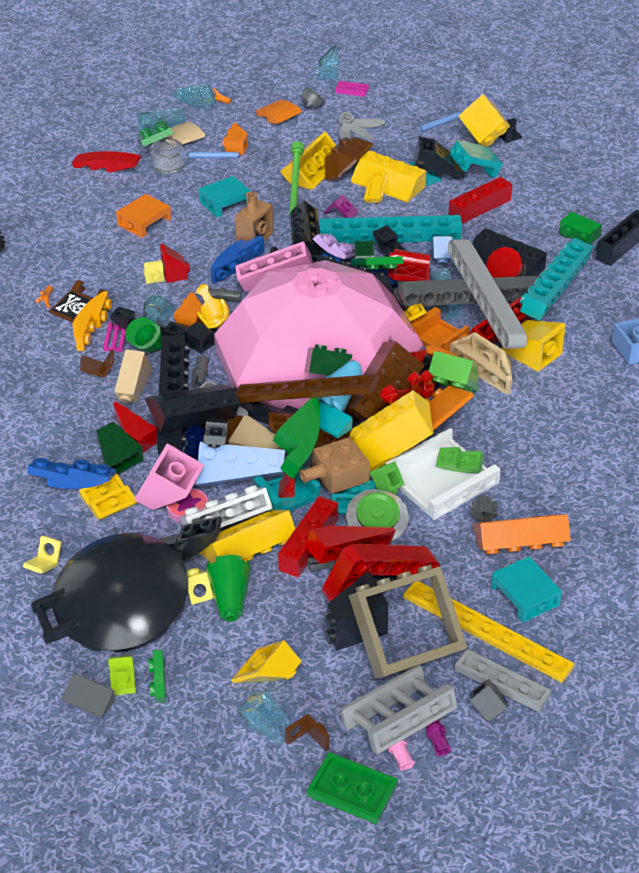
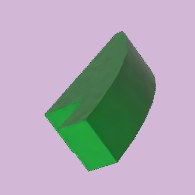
M318 397L310 398L278 429L272 440L289 454L280 469L292 479L302 469L318 438L320 428Z

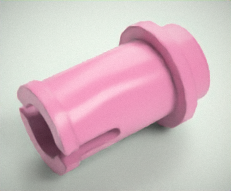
M405 740L388 748V751L394 755L401 771L412 768L415 764L406 748L407 742Z

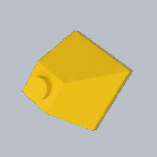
M285 640L257 648L233 676L231 681L234 683L288 680L296 674V668L302 661Z

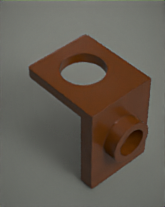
M110 350L104 362L82 355L80 358V370L102 378L106 377L114 363V350Z
M309 714L285 728V743L287 745L308 733L325 751L329 750V734L323 724L317 723ZM297 727H300V730L295 735L291 736L292 732Z

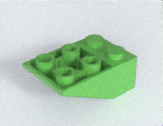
M434 351L429 372L433 375V381L444 387L454 386L469 392L479 390L477 363L472 360Z

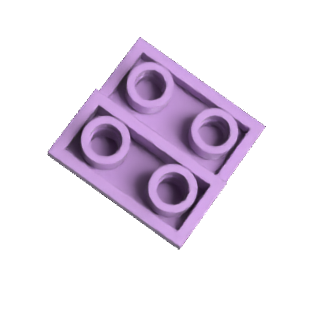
M318 234L313 238L320 247L338 258H354L353 247L349 243H337L338 241L331 234Z

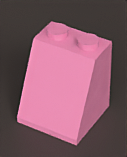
M167 443L134 500L149 509L155 510L186 498L204 464Z

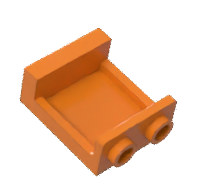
M144 194L116 211L117 225L143 238L147 235L146 227L160 218L168 221L171 220V209L169 205L148 194Z
M434 307L427 314L411 323L424 347L433 346L450 351V345L453 341L463 338L470 333V327L467 325L459 330L441 319V310L437 307Z

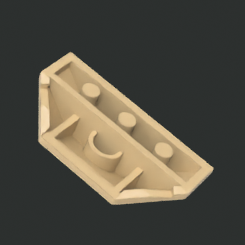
M475 332L451 343L450 352L460 358L477 363L478 377L506 395L511 393V362L504 350Z

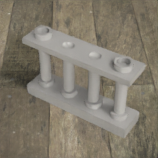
M417 665L340 708V712L347 731L358 724L367 730L371 749L378 755L458 707L454 688L447 684L438 690H434L425 683L422 666ZM419 690L426 697L416 702L409 695ZM397 702L406 706L405 709L398 713L388 708ZM377 713L386 718L377 725L369 720L370 717Z

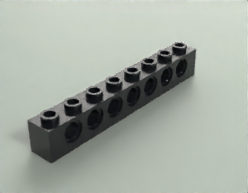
M185 335L162 336L159 395L189 390L188 380L185 379H189V368L186 367L189 366V355L186 354H190L189 342L185 341ZM157 427L158 454L162 453L167 443L183 452V446H187V434L184 433L187 432V427L160 432Z

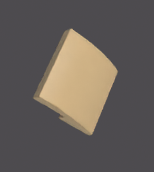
M188 121L171 127L173 134L165 138H169L171 145L179 146L203 138L205 133L197 125Z

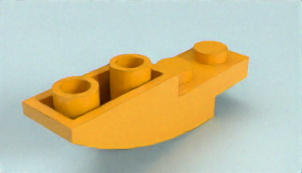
M104 291L90 300L76 316L72 326L77 351H85L86 346L91 343V333H94L96 328H101L103 322L107 321V311L111 310L112 300L109 299L108 291Z

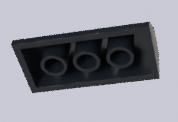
M484 228L475 236L472 242L485 266L492 252L499 248L508 247L517 251L521 256L523 269L519 277L539 276L545 270L547 252L490 229Z
M220 384L152 396L145 399L160 432L206 424L207 419H233L240 406L233 388Z

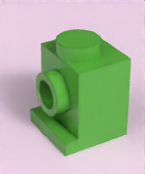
M395 461L369 471V476L373 477L377 489L396 494L398 493L397 488L405 485Z

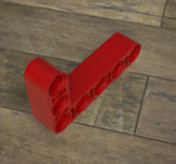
M350 544L340 553L322 587V592L330 602L367 572H370L371 575L397 576L410 571L411 575L418 573V568L431 565L433 569L440 567V563L426 546Z

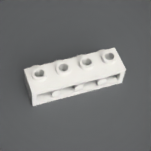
M256 485L245 488V492L237 495V492L225 495V500L219 502L217 499L204 503L205 507L189 508L185 510L184 515L179 517L183 526L188 523L221 516V528L270 510L272 505L266 488H257Z

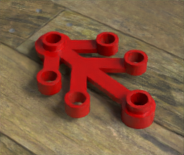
M428 370L424 371L421 375L413 372L407 379L410 389L397 390L393 385H388L381 391L380 397L386 403L392 404L398 398L414 390L421 397L429 398L434 393L435 384L431 381L433 375Z

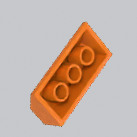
M448 386L444 390L439 388L431 395L433 397L431 401L428 398L426 399L430 405L433 430L475 395L472 392L453 386Z
M568 514L472 523L479 550H485L486 554L499 553L501 548H507L508 552L521 551V546H529V549L543 548L542 544L551 543V547L564 546V542L571 541Z

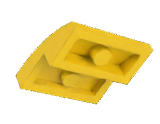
M117 473L108 482L79 490L81 499L98 520H102L137 504L128 485L124 486Z

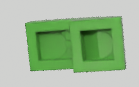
M440 447L436 467L462 473H480L484 454L482 451H461L459 447Z

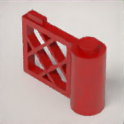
M394 249L393 252L389 253V257L403 256V264H397V268H392L388 271V277H392V280L406 282L430 281V254Z

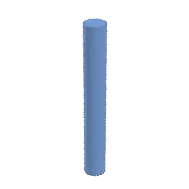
M461 112L421 125L419 128L423 132L459 119Z
M189 152V158H239V152Z

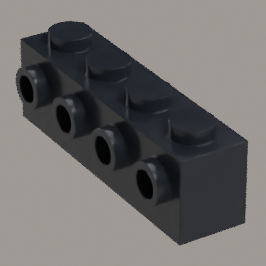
M303 200L290 213L293 245L304 241L311 256L317 255L322 250V247L313 240L315 236L320 234L317 209Z
M636 209L598 241L595 247V259L611 266L639 242V210Z

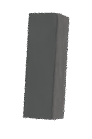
M75 673L70 678L61 698L62 701L100 718L104 717L116 701L114 690Z

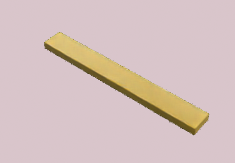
M417 581L403 593V598L442 618L433 588ZM451 598L462 630L561 683L574 669L575 663Z

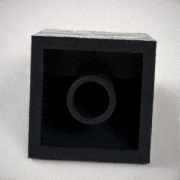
M370 572L363 574L327 604V615L324 616L327 625L325 637L328 644H333L336 651L363 642L349 595L356 593L357 587L369 584L370 588L377 586ZM379 593L366 597L378 637L388 634L389 604L384 595Z

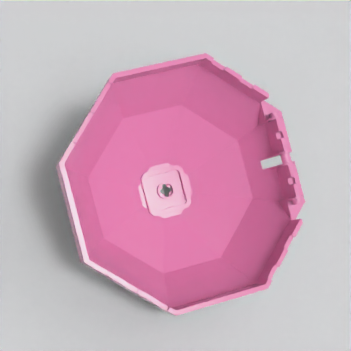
M327 260L267 272L214 334L215 350L232 388H238L240 384L324 378L326 375L304 372L308 348H314L315 344L327 346V350L334 351L335 348L347 349V354H353L352 359L349 361L355 360L361 365L362 375L367 370L383 342H389L390 339L397 341L409 353L418 351L423 346L395 296L373 274ZM310 398L259 402L282 410L287 405L300 409Z

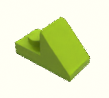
M133 654L109 656L110 683L114 694L136 693Z

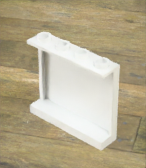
M451 428L386 462V464L396 462L405 483L399 489L433 520L499 484L500 468L495 464L489 468L482 464L480 473H462L436 467L440 447H459L461 451H466L452 439L453 429Z

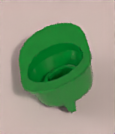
M139 317L128 325L125 335L129 343L149 353L157 349L161 350L163 335L157 324L148 318Z

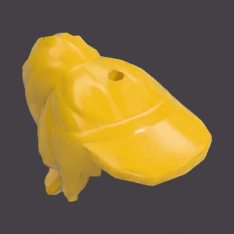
M200 284L196 289V293L203 297L205 303L197 314L208 329H219L230 316L228 305L223 299H214L208 291V285Z

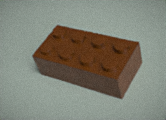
M397 341L383 342L363 374H377L379 382L372 394L352 395L345 411L360 423H363L371 416L391 405L380 397L381 391L386 386L393 385L397 390L410 389L409 382L407 381L408 377L413 372L420 374L424 364Z

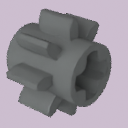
M482 495L476 501H472V517L477 516L478 521L488 522L494 516H497L498 504L497 501H492L491 496Z

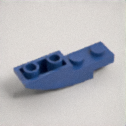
M259 235L247 242L241 239L225 249L216 258L211 267V282L215 284L224 280L226 277L236 273V265L245 263L264 253V238Z
M36 458L28 465L27 474L47 478V486L81 489L108 482L115 475L116 469L109 468L105 464H92L87 460H76L69 466L67 463H55L46 458Z

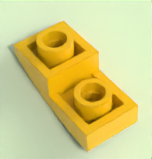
M421 303L412 305L407 308V311H404L410 323L427 314Z

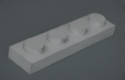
M466 649L455 664V671L481 684L489 678L501 694L539 713L552 694V690L469 649Z

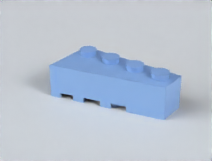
M200 442L198 461L204 464V467L196 479L195 485L197 487H204L234 481H245L260 475L263 478L284 475L280 467L285 460V450L235 445H221L219 448L209 447L208 444Z

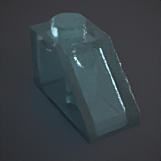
M336 45L332 46L318 60L316 76H319L320 81L338 80V50Z
M152 295L144 302L143 317L150 319L160 327L175 313L176 309L170 300L164 299L159 295Z
M267 691L251 694L236 712L250 729L278 745H282L285 742V728L292 724Z

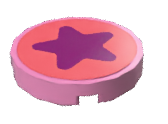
M191 488L186 498L166 505L167 513L173 520L181 522L179 516L184 515L185 510L192 507L203 508L205 507L204 503L208 502L209 499L201 490Z

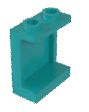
M456 140L451 148L450 156L463 171H467L470 164L473 163L480 165L490 177L494 178L497 177L503 165L499 158L486 146Z
M231 176L198 188L199 202L218 218L223 216V207L242 200L247 203L246 193L251 192V190L235 176Z
M299 473L295 476L294 498L278 497L279 482L284 475L268 482L261 475L253 478L254 485L257 488H266L272 505L270 510H289L291 512L316 501L318 496H320L321 486L319 481L314 479L303 483Z
M530 556L517 560L513 564L497 569L492 573L491 588L493 590L500 588L518 608L517 618L522 623L560 606L562 590Z

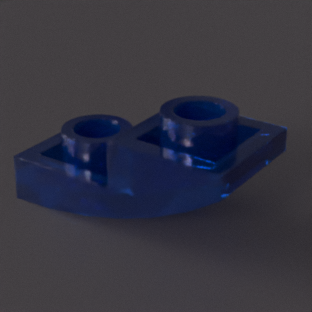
M193 426L187 430L184 453L193 459H198L200 442L204 441L206 428Z

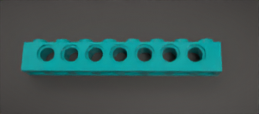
M460 215L319 219L320 234L333 235L338 241L337 243L354 244L355 241H373V243H377L373 231L386 225L398 235L397 242H432L433 237L452 236V240L462 238Z
M573 238L570 243L567 242L564 249L560 250L558 256L554 257L552 263L548 264L546 271L543 270L540 278H537L534 285H531L527 293L523 294L520 301L522 304L520 312L541 321L587 263L594 246L577 238Z

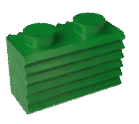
M570 212L560 221L559 234L570 239L577 238L591 245L600 237L602 224Z

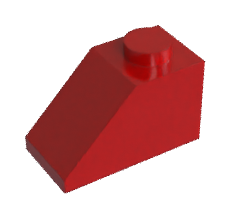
M159 244L166 283L188 279L187 273L190 272L189 263L185 262L183 256L164 244Z

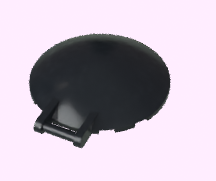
M137 533L111 535L96 540L78 551L61 570L53 593L33 601L31 608L38 617L43 630L42 637L47 644L68 636L71 640H75L90 650L99 652L101 650H114V652L128 651L144 646L160 637L169 629V625L173 620L180 616L186 603L187 589H189L188 575L178 553L164 541ZM51 608L58 623V626L54 628L51 627L45 612Z

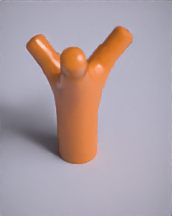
M213 88L215 97L206 99L207 101H221L226 104H230L232 101L231 98L221 95L216 88Z
M48 285L44 291H40L41 296L35 302L38 303L44 300L46 307L50 308L49 296L53 291V287Z

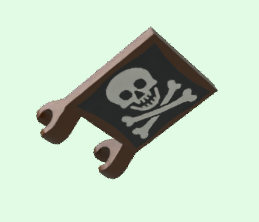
M77 280L72 289L49 310V313L73 323L80 310L93 299L82 294L86 290L82 286L84 282ZM100 289V290L98 291L97 295H99L100 293H102V292H104V291H106V290Z

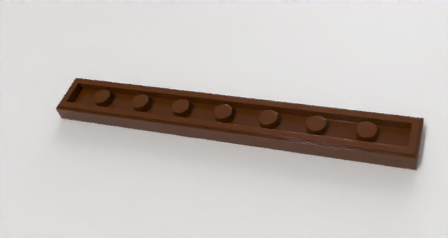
M377 374L240 384L235 394L240 403L372 394L379 382Z

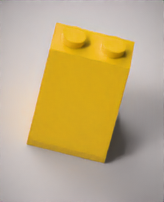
M484 94L459 115V118L479 144L486 147L492 145L495 139L503 135L510 127L498 107Z
M526 320L521 324L527 335L526 346L524 348L504 349L502 346V350L507 355L539 372L562 354L566 324Z

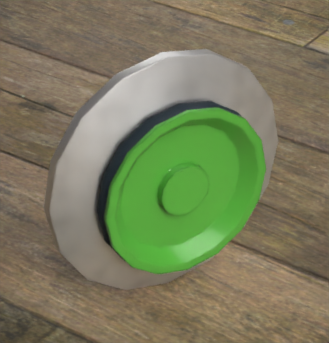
M380 489L366 490L356 495L349 503L346 513L348 526L393 527L396 531L392 541L401 537L407 529L409 518L406 505L393 493Z

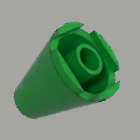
M222 555L216 557L215 562L210 564L209 561L207 563L206 573L219 616L227 622H233L240 618L243 613L251 574V563L248 559L247 562L243 561L242 556Z

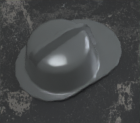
M305 85L301 95L305 108H319L325 103V100Z

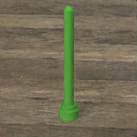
M293 142L291 144L293 169L289 214L297 206L300 156L304 153V144L302 142Z

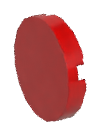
M503 247L492 252L488 257L486 268L492 278L519 277L523 269V262L517 251L512 248Z

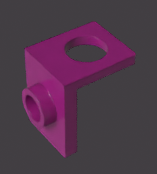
M342 194L323 213L326 214L335 206L345 218H353L358 210Z

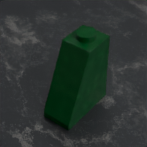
M111 422L96 430L103 464L108 465L109 468L116 469L118 475L144 461L142 446L116 423Z

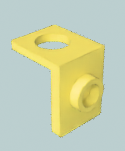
M162 260L144 263L143 272L146 284L164 281Z
M42 535L38 556L24 562L23 567L41 574L55 568L59 561L61 541ZM46 543H51L54 546L53 555L46 553Z
M199 568L186 570L189 581V589L187 590L191 604L213 599L206 571L199 570ZM197 584H203L206 588V593L202 597H196L193 593V589Z

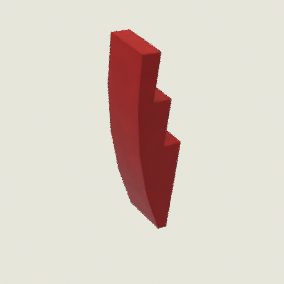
M116 151L88 152L77 154L72 165L74 168L89 166L90 170L105 168L107 172L111 173L136 167L141 156Z

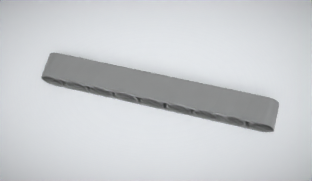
M469 239L450 240L448 243V253L503 348H524L527 344L526 332Z

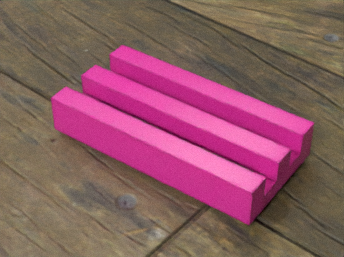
M339 81L335 88V93L365 97L369 90V85Z
M109 322L103 345L104 351H110L111 349L123 351L126 330L117 324L113 325L112 322ZM112 330H114L111 347H109ZM119 330H122L119 347H116Z

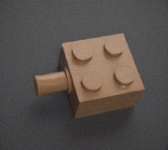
M251 191L246 193L247 206L235 215L236 242L241 239L247 242L259 235L266 241L274 233L273 205L258 200L257 193Z
M348 437L313 449L312 467L301 469L299 474L303 483L320 478L328 491L333 494L369 482L370 462L353 440Z

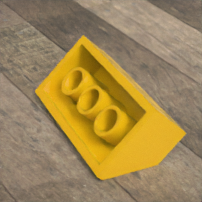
M326 131L313 139L304 148V153L300 156L298 186L313 190L325 178L326 156L331 152V148L336 146ZM293 159L280 170L290 184L292 182Z
M374 151L366 152L359 159L351 178L352 183L367 188L370 172L386 171L388 178L383 194L407 203L426 186V170L388 156H383Z
M413 390L351 430L349 436L370 462V471L384 465L433 434L429 402Z
M269 510L219 532L216 539L201 553L211 564L216 561V557L222 555L242 556V560L246 562L247 559H253V555L258 552L260 554L269 552L273 549L272 546L276 544L284 545L295 530L289 510Z

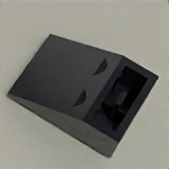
M418 137L414 152L415 166L426 171H432L437 175L446 174L456 179L464 178V171L450 156V151L435 139Z

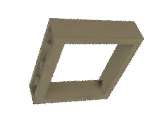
M431 565L418 568V573L411 575V572L408 571L397 575L398 580L392 582L390 577L376 582V587L372 588L369 587V584L357 587V592L349 595L375 679L467 649L441 566L433 569ZM429 578L450 643L387 664L366 597Z

